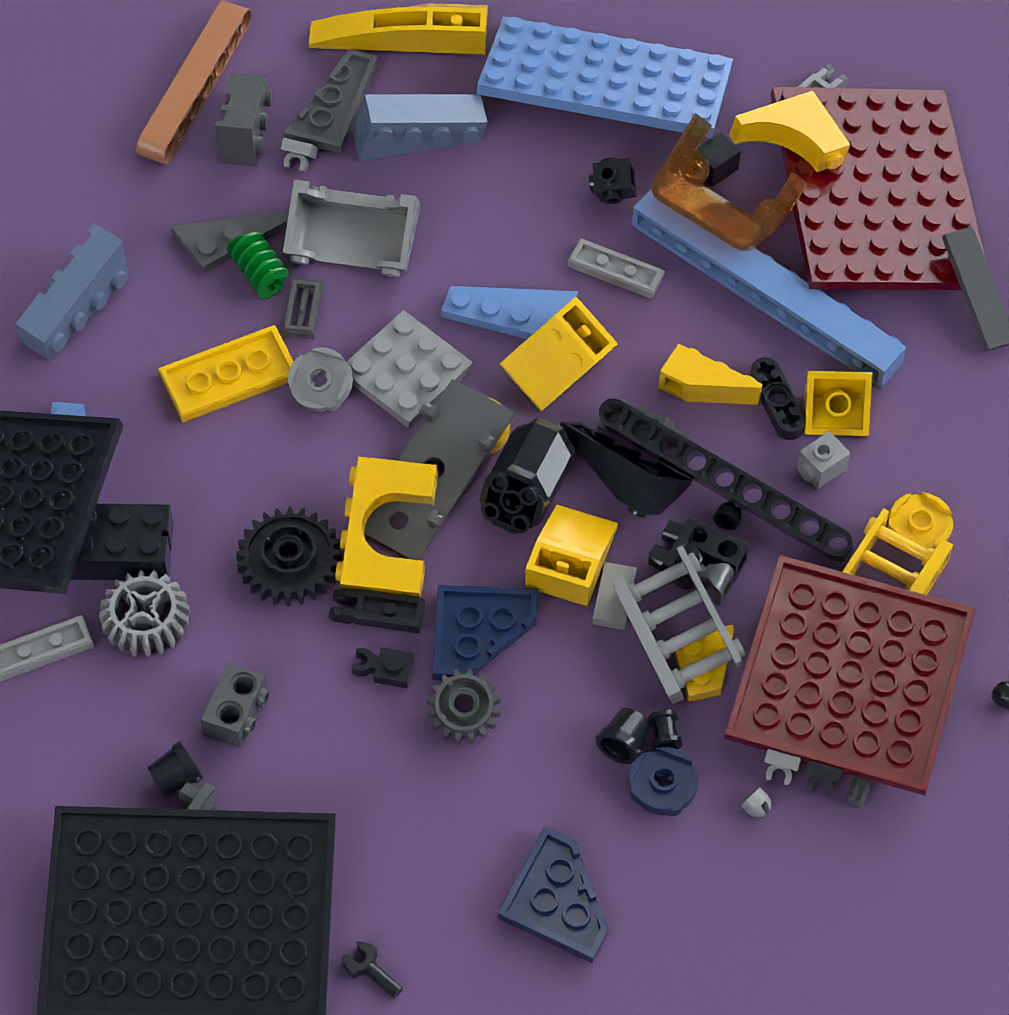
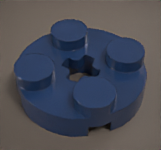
M657 747L656 751H651L647 754L644 752L633 762L629 775L630 795L634 802L638 803L640 807L648 812L658 815L677 816L681 813L682 809L686 808L693 801L697 792L698 775L692 766V761L685 753L671 747ZM663 774L669 776V782L672 784L660 787L654 778H662Z

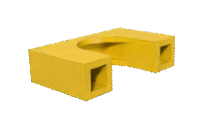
M358 456L357 466H351L349 485L354 486L352 498L347 497L345 504V517H349L348 530L342 529L340 549H345L343 561H338L336 567V581H340L342 589L356 591L364 589L422 597L425 575L424 561L381 555L368 545L364 532L367 520L373 511L388 502L402 501L434 505L438 479L437 465Z

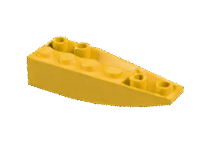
M426 3L407 7L360 11L311 21L309 48L485 55L488 5Z

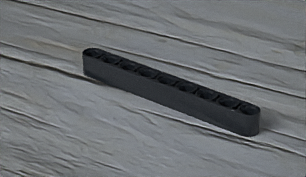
M611 398L600 405V420L604 427L614 435L730 502H734L735 505L830 560L836 562L844 561L852 554V537L847 530L627 403ZM613 409H619L623 412L622 418L617 422L607 421V415ZM640 425L650 427V433L645 438L634 436L635 429ZM667 441L678 443L677 450L672 454H664L661 451L662 445ZM703 457L706 460L705 466L700 470L690 469L689 463L692 458ZM728 472L734 476V480L729 486L722 487L717 484V478L722 473ZM750 489H758L762 492V497L759 501L750 503L744 499L745 493ZM778 505H786L790 508V514L784 519H777L772 515L773 509ZM807 521L816 522L819 526L818 531L810 536L804 535L800 531L803 523ZM833 538H844L847 541V547L841 552L832 551L829 548V543Z

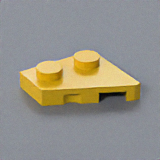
M733 625L724 626L732 640L734 633ZM718 630L673 652L678 671L726 648ZM727 662L685 683L684 690L688 702L721 695Z

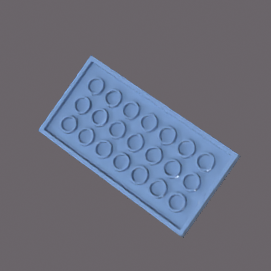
M503 16L478 81L477 94L713 138L732 70L733 58H727L718 54L711 55L695 52L691 49H678L663 44L640 42L631 38L613 37L604 33H591L576 28L553 26L544 22L526 21L517 17Z

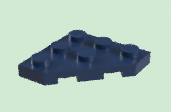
M438 585L433 680H442L441 676L443 675L450 678L454 676V670L457 669L460 674H466L471 669L473 675H475L536 625L538 589Z
M544 826L499 909L497 918L590 963L594 962L608 935L606 920L602 916L596 900V893L588 872L585 870L576 840Z

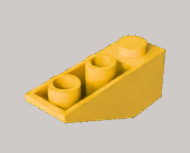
M678 343L660 370L658 388L686 402L758 405L763 384L757 382L756 379L749 375H742L730 369L723 362L714 361L703 356L694 348H687Z

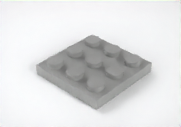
M404 310L347 361V364L352 369V385L408 429L424 416L419 413L424 402L431 405L436 404L452 379L460 382L473 370L472 361Z

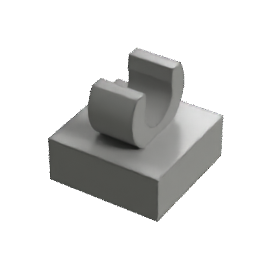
M283 138L281 150L288 153L284 158V167L290 169L292 161L299 158L301 161L299 170L306 172L309 166L307 158L316 160L319 148L313 144Z
M768 749L764 762L771 765L766 771V780H771L774 770L781 769L786 775L784 785H788L793 777L792 770H799L801 758Z

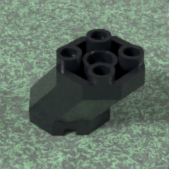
M539 417L530 423L517 426L512 431L493 469L484 480L479 498L482 505L481 512L487 520H490L491 524L517 534L526 532L543 520L561 483L570 471L575 455L572 443L569 445L565 439L567 434L562 426Z

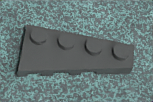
M349 49L329 74V80L314 93V99L307 107L301 109L292 126L289 125L283 132L284 138L313 144L319 149L341 154L378 65V56Z

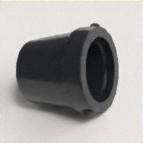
M622 708L609 724L596 735L597 747L609 759L621 764H631L641 754L640 746L649 728L648 720L634 709Z
M180 741L174 743L171 749L147 767L164 796L182 789L186 782L195 784L203 779Z

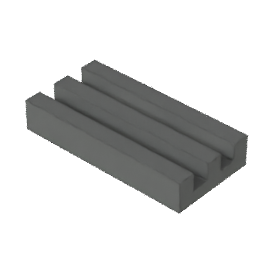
M291 280L282 330L283 336L289 337L290 334H295V338H302V335H308V339H314L323 282ZM298 287L303 288L298 321L297 325H291ZM310 289H315L307 327L304 326Z

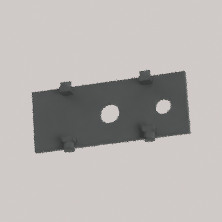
M454 379L450 381L436 404L431 405L424 402L419 413L426 416V419L397 460L422 464L430 460H437L443 463L445 471L437 479L434 505L402 501L388 502L373 511L365 526L364 534L366 537L406 559L420 560L515 416V412ZM396 514H403L408 518V523L404 528L395 529L390 526V519Z

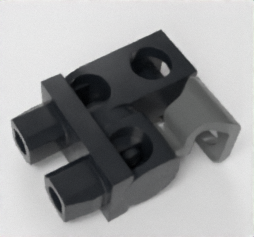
M690 518L685 525L669 520L663 530L662 540L673 544V546L669 550L660 545H654L649 554L648 564L660 571H664L682 562L677 547L683 545L687 555L692 552L695 554L702 568L697 574L704 588L710 582L715 591L714 603L720 606L732 583H735L748 560L749 543L707 526L698 525L697 521ZM689 574L672 581L676 586L683 589H691L694 585Z

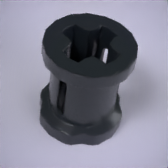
M658 710L647 717L648 723L653 729L655 741L652 744L654 751H656L657 747H671L678 750L683 746L681 737L678 736L676 721L678 720V715L675 710Z

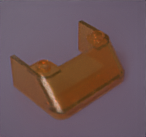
M695 113L653 180L652 193L658 201L737 250L750 251L783 224L807 186V183L792 172L776 199H767L760 202L752 214L747 213L703 186L709 175L710 165L707 159L696 151L712 125Z

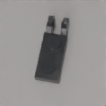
M340 588L334 590L333 601L342 605H356V609L332 607L329 611V619L338 623L350 624L354 622L357 625L420 634L425 610L424 598L364 589L359 591Z

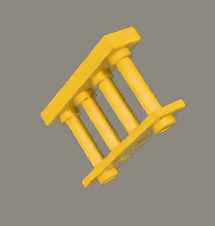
M883 508L877 518L872 516L863 532L866 536L843 572L855 575L864 562L907 585V590L928 595L949 561L953 544L941 539L935 549L932 547L927 549L886 527L889 511ZM879 538L921 560L924 568L920 573L916 571L911 573L870 550Z

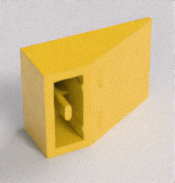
M574 297L499 365L540 411H543L618 343L577 297Z
M556 504L534 545L527 563L525 588L538 589V592L588 607L618 523Z

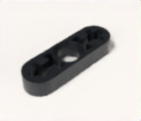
M768 357L758 358L752 364L750 376L763 384L760 401L776 433L786 440L797 439L803 433L805 416L778 363ZM760 370H764L765 373H770L769 381L771 384H769L768 386V380L764 373L759 374ZM773 393H780L785 396L786 401L781 404H775L770 401L769 396ZM787 412V417L791 424L796 423L795 427L791 428L789 424H785L786 416L784 413Z

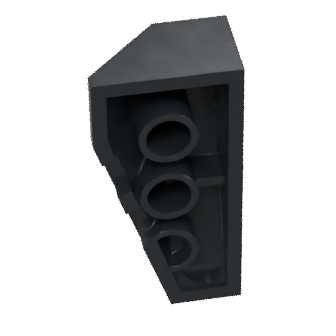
M580 422L560 423V426L564 428L567 434L566 437L617 500L627 505V510L633 515L645 518L646 515H660L692 483V479L660 461L654 464L640 459L639 457L642 452L634 448L629 449L621 445L613 446L615 442L613 438Z

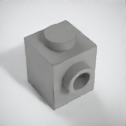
M829 431L800 451L797 464L798 472L805 481L811 482L819 489L847 470L851 453Z

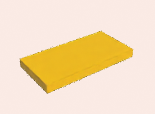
M272 325L160 367L158 372L181 422L184 423L287 384L289 370L294 361L276 326Z

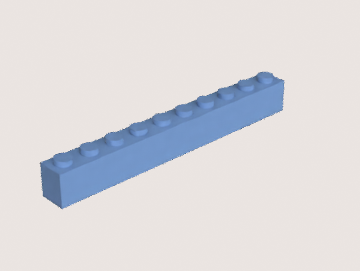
M655 185L633 207L632 226L854 372H872V383L880 389L903 365L907 347L899 339L887 335L871 321L863 319L852 312L845 304L838 303L830 298L822 289H809L808 283L801 279L797 273L787 270L776 263L771 256L756 250L745 239L736 237L720 223L713 222L701 214L697 208L682 202L671 191L664 190Z

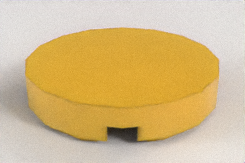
M921 492L920 495L909 493L894 502L888 516V528L927 549L930 547L935 549L941 539L948 541L952 534V513L949 506L937 496Z

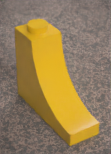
M813 91L736 115L729 133L734 144L761 141L788 148L803 157L816 172L835 169L842 165L850 147V143Z

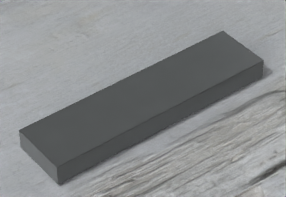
M973 226L945 234L942 237L944 246L985 352L1008 346L1009 319Z

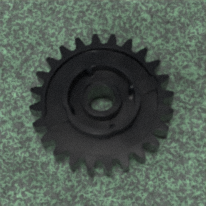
M292 507L288 508L286 514H282L278 508H275V516L270 517L264 512L263 522L253 519V530H243L245 539L238 540L239 551H236L237 562H239L237 563L238 573L242 574L243 584H249L252 594L260 590L262 601L272 596L274 605L280 599H285L287 606L291 605L292 599H297L303 605L305 596L316 600V590L326 593V582L333 584L336 582L334 573H336L337 562L342 561L340 539H336L335 528L328 529L327 519L318 522L316 512L307 517L305 508H302L298 514L293 513ZM287 554H294V555H296V556H294V557H292V558H284V557H283V556H285V555H287Z

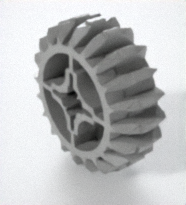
M141 569L136 578H132L127 573L125 577L126 582L124 583L115 579V590L106 589V599L101 600V611L99 614L103 634L108 636L112 646L118 644L119 650L122 653L130 648L131 654L134 657L141 650L144 651L148 658L153 649H157L162 654L164 651L163 645L165 644L174 648V637L183 638V628L188 627V615L190 613L186 593L181 591L177 581L171 583L170 577L167 574L159 579L155 570H153L150 576H145ZM128 605L129 611L125 613V618L119 621L118 618L122 609ZM170 606V613L162 623L160 616L164 613V609Z

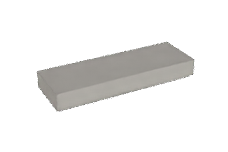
M582 238L579 239L569 257L567 266L650 299H653L665 275V270Z
M83 616L74 617L0 644V682L94 648Z

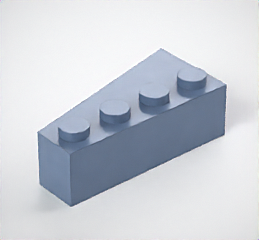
M365 94L353 130V138L359 161L481 142L488 122L481 95Z
M95 223L87 230L91 236L85 244L81 246L77 243L70 252L73 258L64 271L57 269L53 274L47 293L39 292L15 323L19 341L47 360L56 352H60L65 347L67 340L76 331L83 329L88 319L96 310L102 309L107 303L108 298L117 289H121L129 278L123 241Z

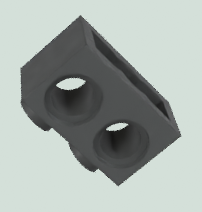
M227 663L201 718L203 734L241 747L245 738H250L255 730L257 723L255 716L259 708L264 709L268 702L270 690L267 689L266 676ZM241 689L252 690L250 693L245 695L237 693ZM229 717L238 718L234 723L223 722Z

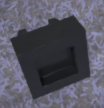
M809 760L806 774L813 776L807 783V790L812 792L814 783L822 780L827 785L825 796L829 797L834 789L833 781L840 782L842 769Z

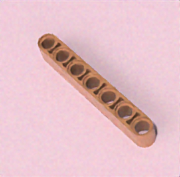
M224 0L220 1L141 133L136 148L137 155L165 165L171 161L246 33L251 21V9Z

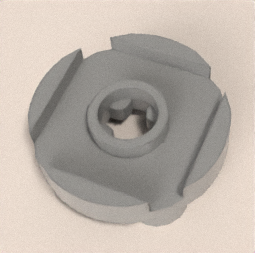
M324 347L311 349L312 352L304 356L301 354L291 365L288 374L289 388L294 398L304 408L314 412L335 411L340 408L342 402L345 401L351 391L353 383L352 369L335 350ZM322 372L326 373L325 377L328 379L326 384L317 387L313 378L315 376L320 377Z

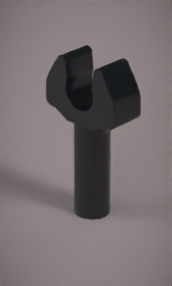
M356 942L357 950L366 959L361 963H357L350 956L344 954L343 958L347 973L353 979L361 975H368L391 997L396 998L402 992L403 987L376 964V958L378 957L377 948L370 943Z

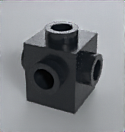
M609 157L601 160L599 163H592L593 174L589 175V186L591 192L595 193L601 202L617 204L622 199L637 197L635 168L629 158L618 159Z

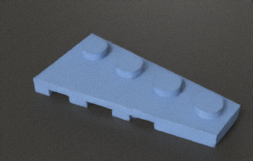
M450 286L441 310V318L528 339L574 297L578 298V291Z

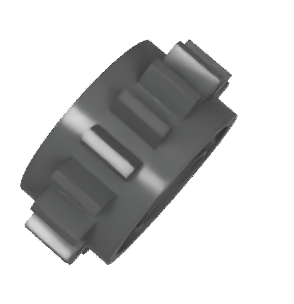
M458 669L454 670V676L450 678L446 675L441 676L442 684L440 686L433 684L432 692L435 696L427 698V704L435 707L427 711L428 718H436L433 723V729L435 731L442 729L443 739L446 740L450 736L454 737L456 744H460L462 739H468L470 744H474V738L477 736L485 739L487 737L486 729L496 728V722L492 717H500L501 709L495 707V705L501 703L500 695H492L495 691V684L490 683L487 685L485 683V675L473 676L471 669L466 674H460ZM460 701H469L473 708L467 713H461L455 709V705Z

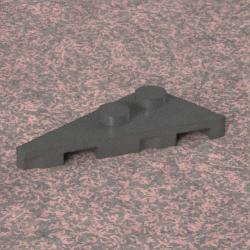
M289 212L178 224L171 228L174 237L202 273L205 274L232 259L227 252V245L235 237L258 231L263 234L264 240L285 230L287 228Z

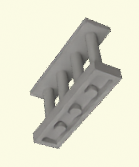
M683 545L677 547L682 562L636 585L634 582L627 585L623 575L611 580L672 705L684 699L680 689L686 686V682L730 660L734 661L740 672L745 669L741 659L746 657L738 638L731 640L697 574L702 568L695 554L692 552L687 555ZM689 574L697 590L651 613L648 610L641 613L637 602L642 600L641 596ZM701 602L704 603L711 619L665 642L662 639L657 642L655 641L651 633L652 630L656 629L655 625ZM718 630L726 648L679 671L677 668L672 671L670 670L666 660L671 658V653Z

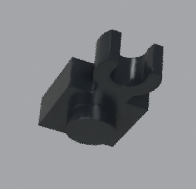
M381 647L379 656L373 655L366 648L356 649V658L364 659L367 662L364 665L353 664L352 673L354 675L363 677L372 673L374 674V683L401 688L408 687L414 653Z

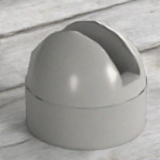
M760 787L741 807L750 816L761 818L765 816V812H770L771 800Z

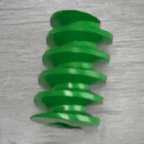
M257 231L239 235L231 240L227 245V252L232 257L234 263L238 265L239 270L244 273L246 280L250 282L258 297L270 299L279 293L283 288L284 281L288 278L289 272L287 268L282 267V261L276 258L275 251L270 249V245L264 240L263 234Z

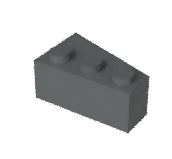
M231 73L225 92V98H227L226 105L222 104L220 108V114H224L223 120H217L215 124L220 163L256 166L258 154H263L264 136L261 135L262 130L267 131L269 114L266 112V107L272 106L273 89H268L267 76Z

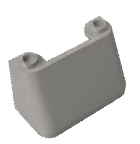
M294 179L283 253L291 257L290 262L294 264L308 265L309 261L382 270L381 275L399 278L400 273L407 272L419 217L420 202L416 196L401 194L398 201H396L393 195H387V197L331 190L326 186H320L319 191V187L310 186L309 181Z

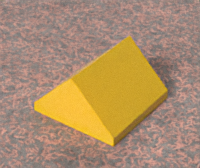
M807 371L803 392L805 435H824L830 431L833 435L869 436L872 372Z

